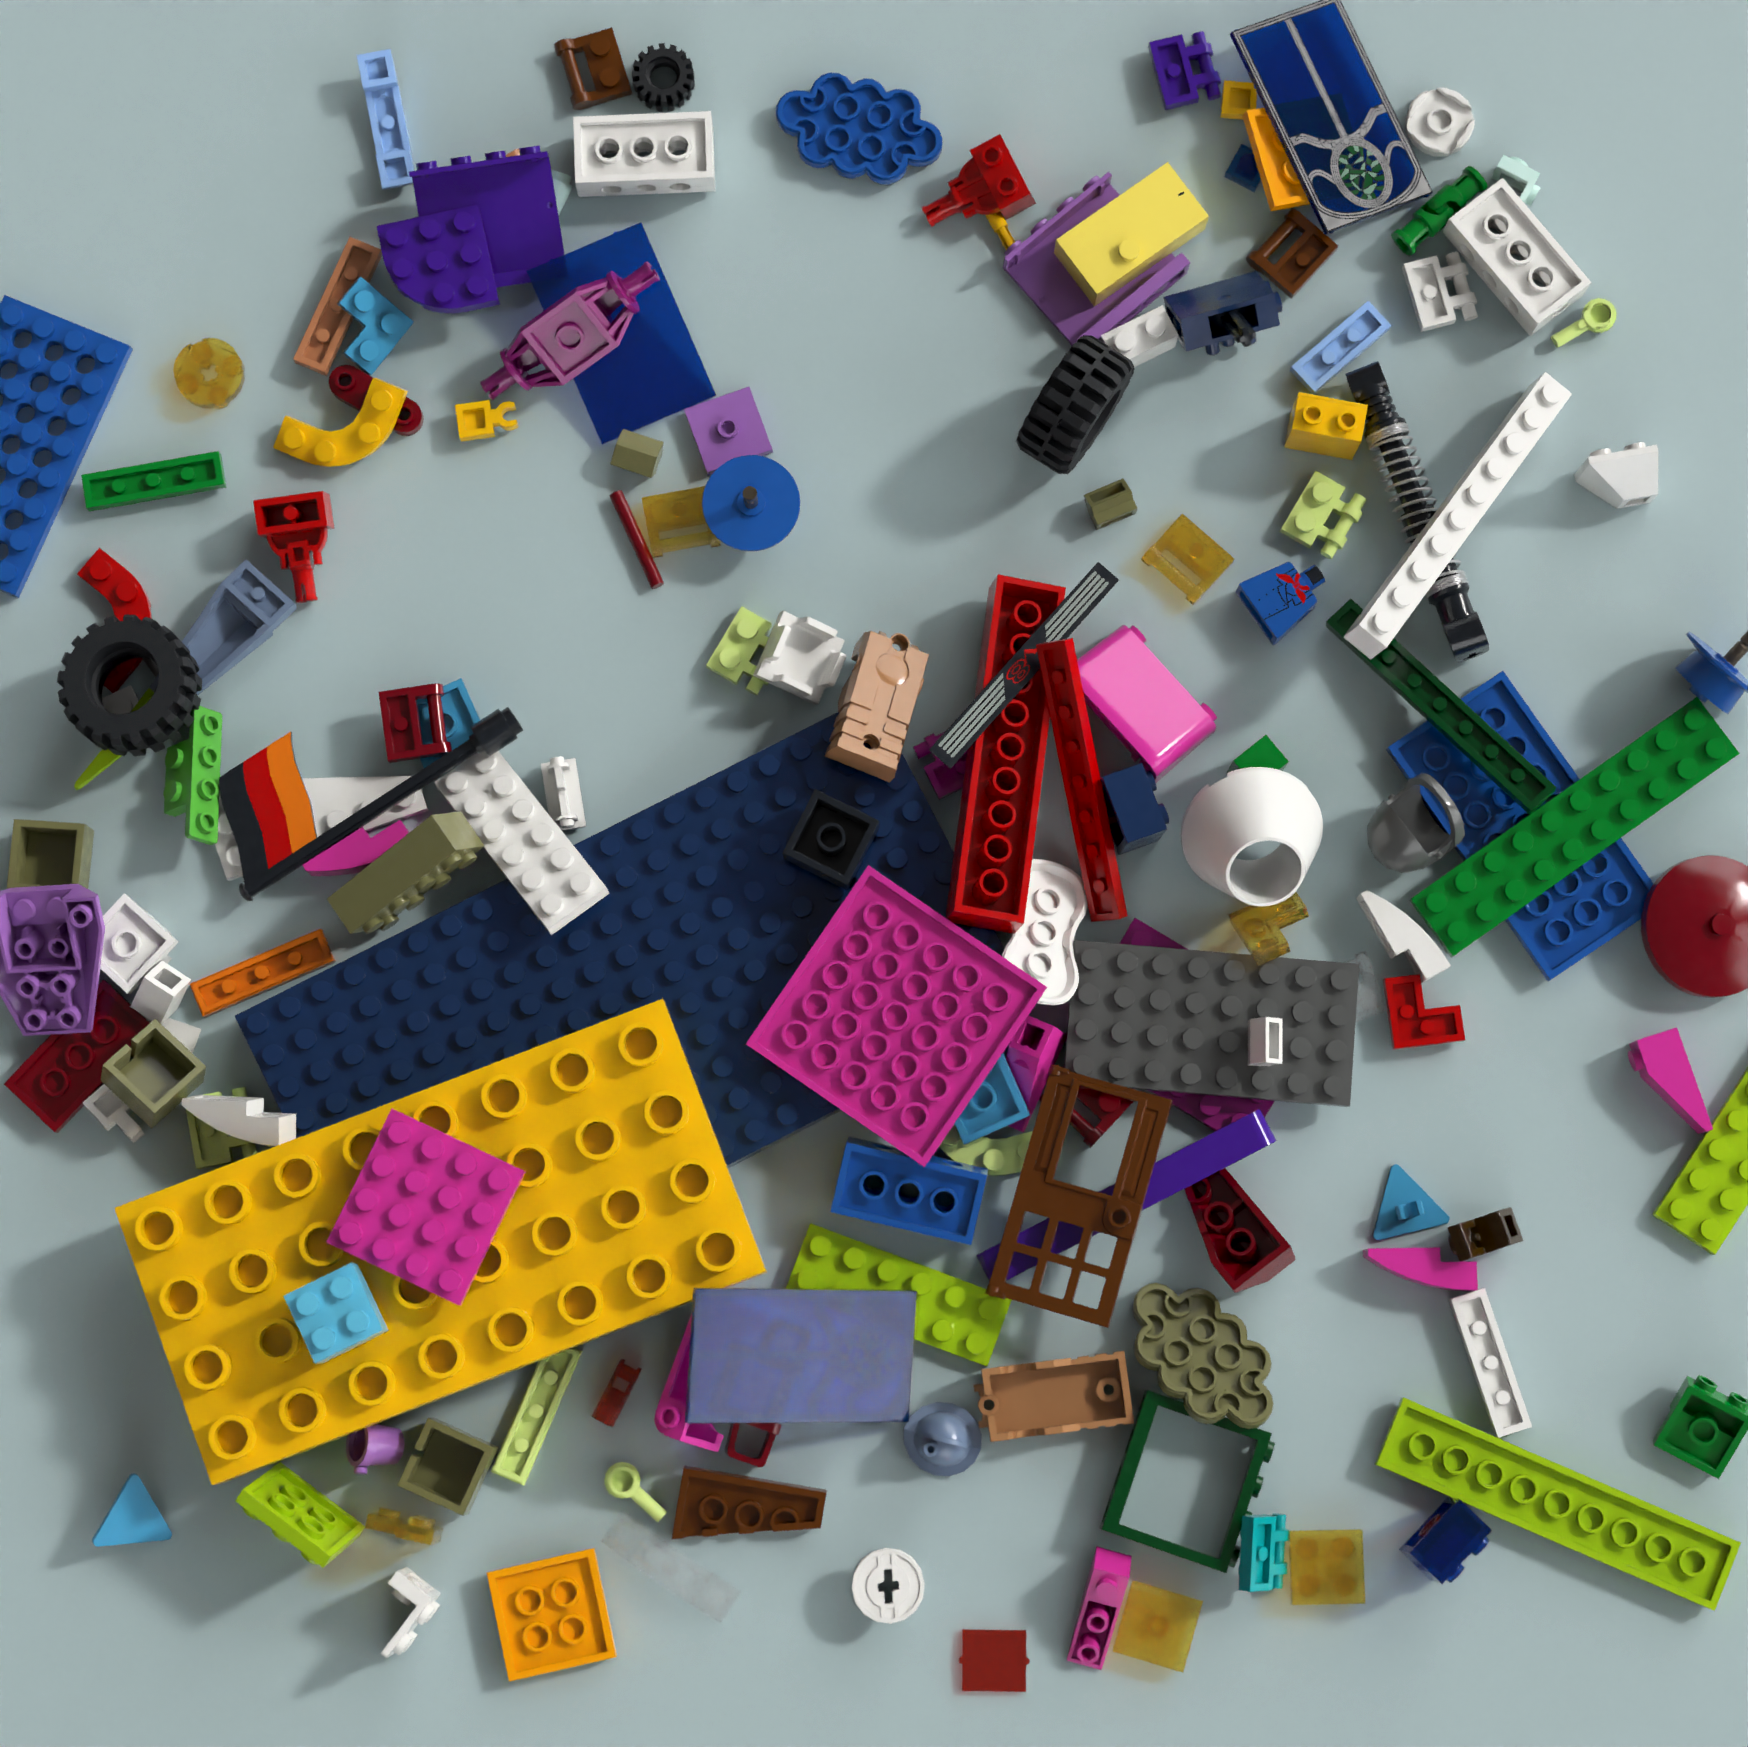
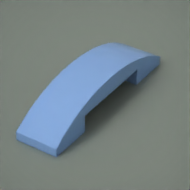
M391 49L357 55L377 154L376 160L382 189L412 185L413 181L412 177L409 176V172L415 171Z

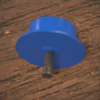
M758 455L740 456L725 462L710 476L703 492V514L711 532L724 544L742 551H761L780 543L792 531L800 512V494L792 475L778 462Z
M1748 631L1725 656L1714 651L1693 633L1688 632L1686 635L1696 650L1678 664L1675 669L1692 685L1689 690L1704 703L1707 700L1711 701L1723 712L1729 714L1743 693H1748V680L1735 667L1738 661L1748 652Z

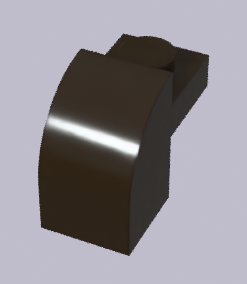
M1511 1207L1447 1227L1450 1234L1448 1236L1450 1248L1458 1256L1460 1262L1523 1241Z

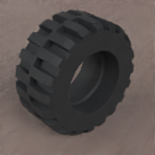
M1092 335L1081 336L1062 358L1030 408L1031 410L1026 416L1016 439L1020 450L1058 474H1069L1094 443V440L1100 434L1122 398L1135 370L1132 361Z
M128 614L123 616V621H120L116 616L105 618V625L99 627L94 623L86 628L88 634L83 639L77 636L71 644L75 648L71 654L65 652L61 662L66 668L65 671L58 672L57 683L63 687V689L58 691L59 702L66 707L63 712L68 720L76 726L75 728L99 748L103 750L109 749L112 753L125 756L128 751L135 757L145 756L147 748H151L156 753L165 749L163 742L171 739L173 742L177 741L182 736L178 732L182 726L185 725L189 728L194 721L190 713L192 709H199L201 698L196 694V691L202 690V679L196 674L199 671L198 664L190 655L189 649L165 625L160 626L156 620L145 617L141 621L136 615ZM134 658H147L155 662L159 671L158 685L153 696L144 706L126 714H113L104 708L102 702L103 685L110 672L116 666Z

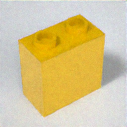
M1298 392L1290 411L1284 448L1352 460L1362 441L1368 405Z

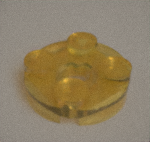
M205 338L202 339L203 341L193 345L190 343L181 350L175 360L173 372L178 389L184 398L195 406L208 409L225 408L229 405L230 401L235 399L243 387L245 380L243 362L234 348L223 340ZM211 365L216 366L215 372L218 374L217 377L210 381H204L205 377L201 374L202 369L209 370Z

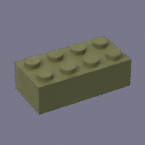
M461 811L431 815L328 897L327 900L350 934L363 931L369 934L379 928L381 931H385L399 921L397 915L403 910L407 909L409 911L419 906L425 900L423 895L431 888L437 890L451 880L449 874L456 868L463 869L472 864L478 858L475 853L485 845Z

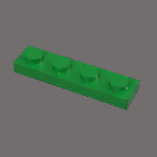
M219 451L81 475L86 509L89 512L227 488L222 456Z

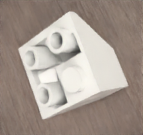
M1644 442L1625 446L1624 451L1611 453L1609 448L1593 451L1575 473V481L1616 509L1651 503L1658 495L1657 445L1646 446Z

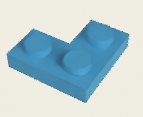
M362 277L356 279L337 303V305L364 326L343 351V354L366 374L372 375L414 321Z

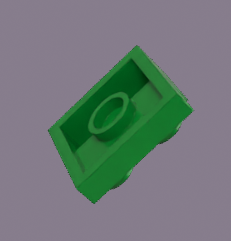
M1698 1375L1696 1380L1687 1376L1670 1404V1412L1655 1435L1653 1445L1719 1479L1748 1431V1400L1734 1392L1726 1396L1716 1391L1717 1385L1704 1376Z

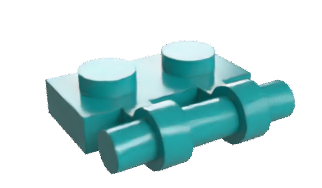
M1273 1513L1272 1516H1242L1238 1590L1255 1592L1273 1590V1588L1282 1589L1283 1574H1287L1288 1562H1284L1285 1541H1289V1529H1286V1514Z

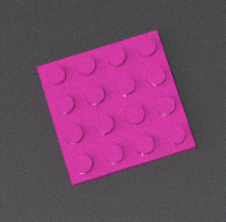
M391 1108L326 1243L461 1306L525 1171Z

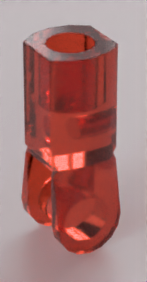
M623 1358L617 1365L591 1415L594 1419L610 1427L615 1425L642 1371L640 1367L636 1370L626 1365V1360ZM618 1377L629 1382L625 1392L614 1387Z

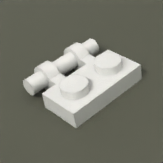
M1458 251L1451 252L1445 256L1448 266L1443 268L1440 267L1437 255L1403 264V274L1421 332L1454 324L1456 321L1455 309L1462 310L1465 321L1478 317L1475 308L1477 299L1475 293L1470 292L1466 278L1469 274L1466 263L1461 262ZM1445 281H1453L1457 295L1449 297Z

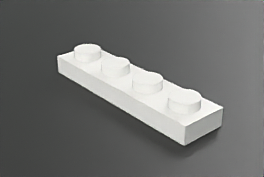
M1485 1288L1450 1298L1449 1302L1495 1437L1499 1438L1532 1427Z

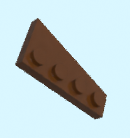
M684 1465L672 1539H683L690 1536L710 1537L731 1533L751 1534L758 1531L771 1530L777 1532L821 1528L827 1490Z

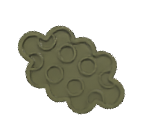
M1153 1283L1142 1287L1135 1295L1132 1305L1133 1316L1142 1327L1135 1337L1133 1350L1136 1359L1146 1369L1157 1371L1158 1385L1161 1390L1170 1397L1183 1399L1185 1410L1189 1416L1200 1423H1216L1227 1416L1237 1426L1246 1429L1258 1428L1265 1424L1273 1409L1272 1395L1263 1384L1270 1373L1271 1358L1265 1347L1258 1342L1247 1340V1330L1243 1321L1236 1315L1221 1313L1220 1303L1215 1295L1208 1290L1192 1288L1178 1296L1172 1289L1163 1284Z

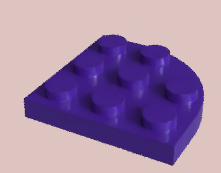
M478 204L377 226L385 267L395 287L405 297L422 305L424 309L446 314L463 313L500 305Z

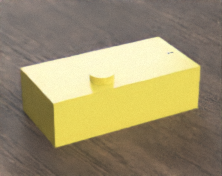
M1167 162L1056 239L1054 254L1095 307L1204 231L1209 215Z

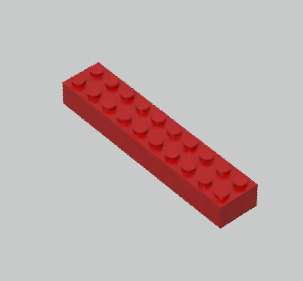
M999 574L996 576L988 590L974 699L1065 599L1066 587ZM1041 668L967 750L946 919L952 923L1015 934L1025 922L1050 720Z

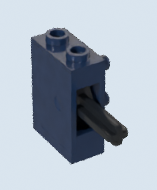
M1256 271L1163 297L1166 312L1179 335L1178 341L1186 352L1205 346L1208 355H1216L1220 352L1219 342H1222V345L1225 347L1233 346L1236 342L1242 343L1244 347H1248L1256 342L1255 332L1280 325L1278 313L1282 312L1280 296L1277 291H1272L1269 281H1264Z

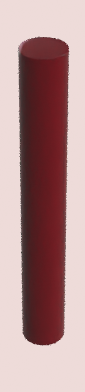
M622 490L610 494V499L651 589H656L662 586L664 581Z

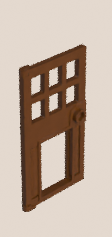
M1051 1064L1002 1241L985 1294L1001 1299L1008 1298L1109 1328L1173 1100L1070 1072V1069ZM1080 1086L1138 1102L1112 1196L1054 1180ZM1026 1212L1049 1218L1041 1249L1018 1243ZM1060 1221L1083 1227L1074 1259L1051 1252ZM1093 1231L1117 1237L1108 1269L1085 1262ZM1014 1252L1038 1258L1030 1289L1006 1283ZM1049 1261L1072 1268L1063 1299L1040 1293ZM1082 1271L1106 1278L1097 1309L1074 1303Z

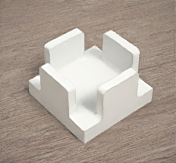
M781 611L753 676L814 705L819 704L825 688L835 685L847 655L840 651L845 640L836 636L837 630L811 617L798 618L786 611Z
M124 893L103 915L105 934L100 969L126 993L131 994L139 986L143 978L159 962L164 961L168 964L172 958L168 953L178 944V941L152 915Z

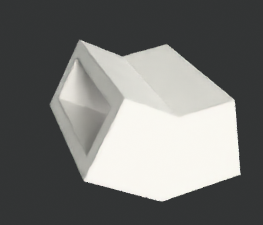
M1270 1017L1249 1019L1248 1066L1282 1064V1019Z

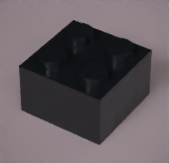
M815 789L783 851V858L848 891L880 828V821Z

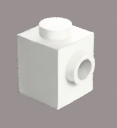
M161 961L143 978L130 1007L151 1021L156 1019L162 1025L178 1009L191 979L164 961Z

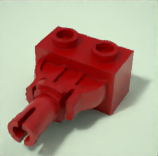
M1000 134L970 150L973 158L964 164L958 177L947 182L951 189L948 191L949 194L927 206L921 207L931 227L958 212L963 213L966 219L977 213L992 215L1001 212L1007 220L1036 204Z
M324 491L253 500L258 536L267 538L270 548L280 559L281 570L290 569L292 572L296 597L295 603L317 601L318 597L316 596L313 570L315 565H323L321 551L327 542L328 530L334 529L330 494Z

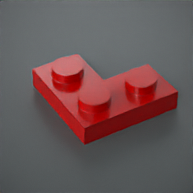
M1420 974L1383 979L1393 1050L1465 1041L1460 1005L1425 1009Z

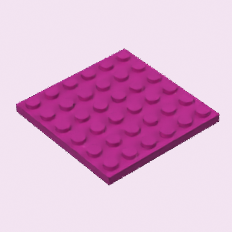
M868 865L755 1029L746 1045L925 1167L1047 987Z

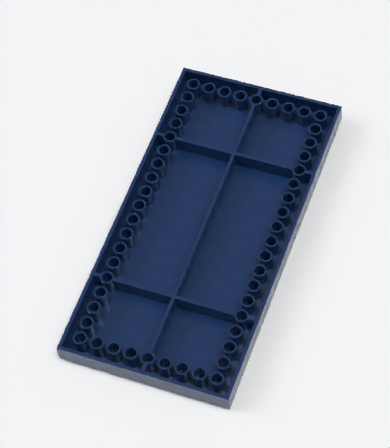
M837 712L575 844L574 847L604 883L610 894L553 935L544 927L510 881L505 879L235 1015V1018L281 1113L296 1114V1138H299L663 999L727 1167L730 1168L842 1111L746 1045V1043L867 866L869 865L946 918L954 852L903 754L901 753L895 777L891 782L825 757L827 747L831 743L829 742L831 733L835 729L833 726L839 714ZM868 743L863 744L866 748L871 749ZM815 789L880 821V828L848 891L783 858V851ZM954 923L1002 956L1004 947L995 930Z

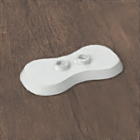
M1032 859L1025 922L1012 935L1002 957L1047 987L1037 1003L1059 1005L1070 1000L1079 983L1078 966L1074 957V938L1076 930L1086 914L1088 904L1081 877L1072 869L1060 863L1044 859Z

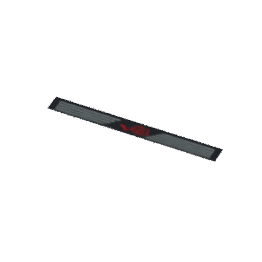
M1097 562L929 751L951 769L1038 672L1040 663L1036 645L1067 639L1115 586L1119 579Z

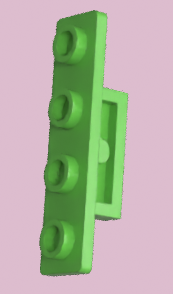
M199 706L198 710L192 709L190 713L194 721L189 727V739L167 748L165 756V787L163 791L164 813L174 817L186 813L185 836L195 841L213 845L218 841L222 714Z

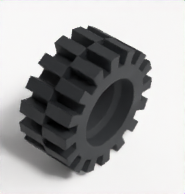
M659 43V49L654 50L653 45L647 47L648 53L645 54L641 51L638 55L639 61L635 60L633 64L632 79L635 92H637L638 99L641 102L644 100L646 107L650 109L654 105L656 106V111L662 112L663 107H668V112L674 111L673 105L678 104L680 108L685 105L684 99L689 100L692 96L691 89L694 90L695 86L692 62L690 58H686V53L682 49L678 52L675 45L670 44V48L666 49L665 43ZM659 67H669L675 71L677 79L671 87L660 89L655 87L650 81L652 72Z

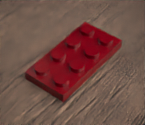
M103 979L98 984L93 1030L87 1033L51 1034L13 1073L4 1085L50 1129L58 1133L84 1106L83 1102L104 1084L101 1082L103 1064L126 1044L130 1047L132 1038L151 1022L131 1008V1004Z

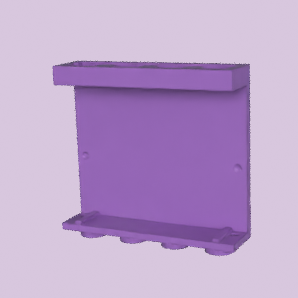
M1109 171L1101 178L1097 175L1090 179L1082 190L1084 192L1076 199L1072 197L1066 199L1057 208L1058 214L1049 221L1046 218L1042 219L1032 228L1030 232L1032 235L1024 242L1020 240L1014 242L1004 253L1006 257H1004L1003 269L1071 346L1083 335H1092L1100 340L1101 335L1131 321L1185 276L1190 266V261L1182 252L1176 257L1171 253L1095 307L1056 257L1054 249L1056 239L1119 196L1118 192L1110 185L1112 174Z

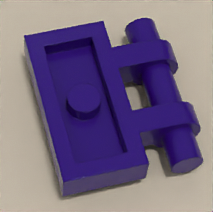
M1203 31L1191 35L1193 45L1185 47L1182 34L1149 42L1148 49L1165 110L1198 103L1199 95L1197 89L1201 88L1206 89L1207 97L1210 101L1221 97L1219 72L1214 71L1211 59L1213 56L1211 43H1207ZM1189 61H1198L1201 74L1193 75Z

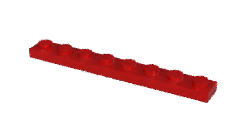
M1073 638L1040 643L1036 645L1090 919L1091 922L1119 920L1128 915Z

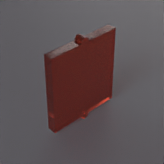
M963 1629L962 1656L959 1657V1662L962 1664V1691L1026 1692V1665L1030 1663L1029 1658L1026 1657V1630Z

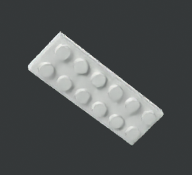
M486 751L481 754L477 752L434 782L437 789L454 811H461L485 845L483 847L551 935L610 894L604 883L499 751L491 756Z

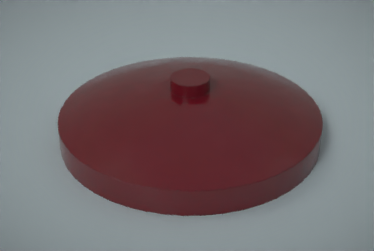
M1716 855L1699 856L1684 860L1667 869L1655 881L1646 896L1641 915V934L1645 951L1657 972L1680 991L1698 997L1716 998L1733 995L1748 988V866L1739 861Z

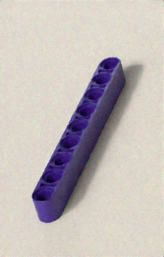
M1258 1109L1155 1162L1142 1211L1276 1142L1277 1140L1261 1110ZM1115 1184L1099 1192L1112 1196ZM1049 1218L1020 1232L1018 1243L1041 1249ZM1060 1221L1051 1252L1059 1254L1079 1244L1083 1227ZM1093 1231L1092 1236H1094V1235H1096V1234H1098V1233H1100V1232ZM1001 1243L976 1255L989 1282ZM1014 1252L1007 1280L1036 1266L1038 1258Z

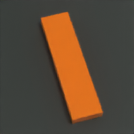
M320 928L190 984L200 1012L205 1018L333 964L336 961L325 934Z

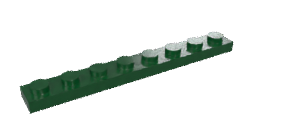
M1350 598L1326 621V627L1520 807L1531 815L1555 792L1556 786L1395 638H1393L1387 648L1371 660L1343 638L1363 611Z

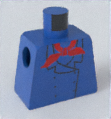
M1286 562L1243 581L1238 585L1236 594L1274 646L1314 609L1318 601L1312 590L1323 584L1325 578L1316 565H1312L1299 574L1291 562Z

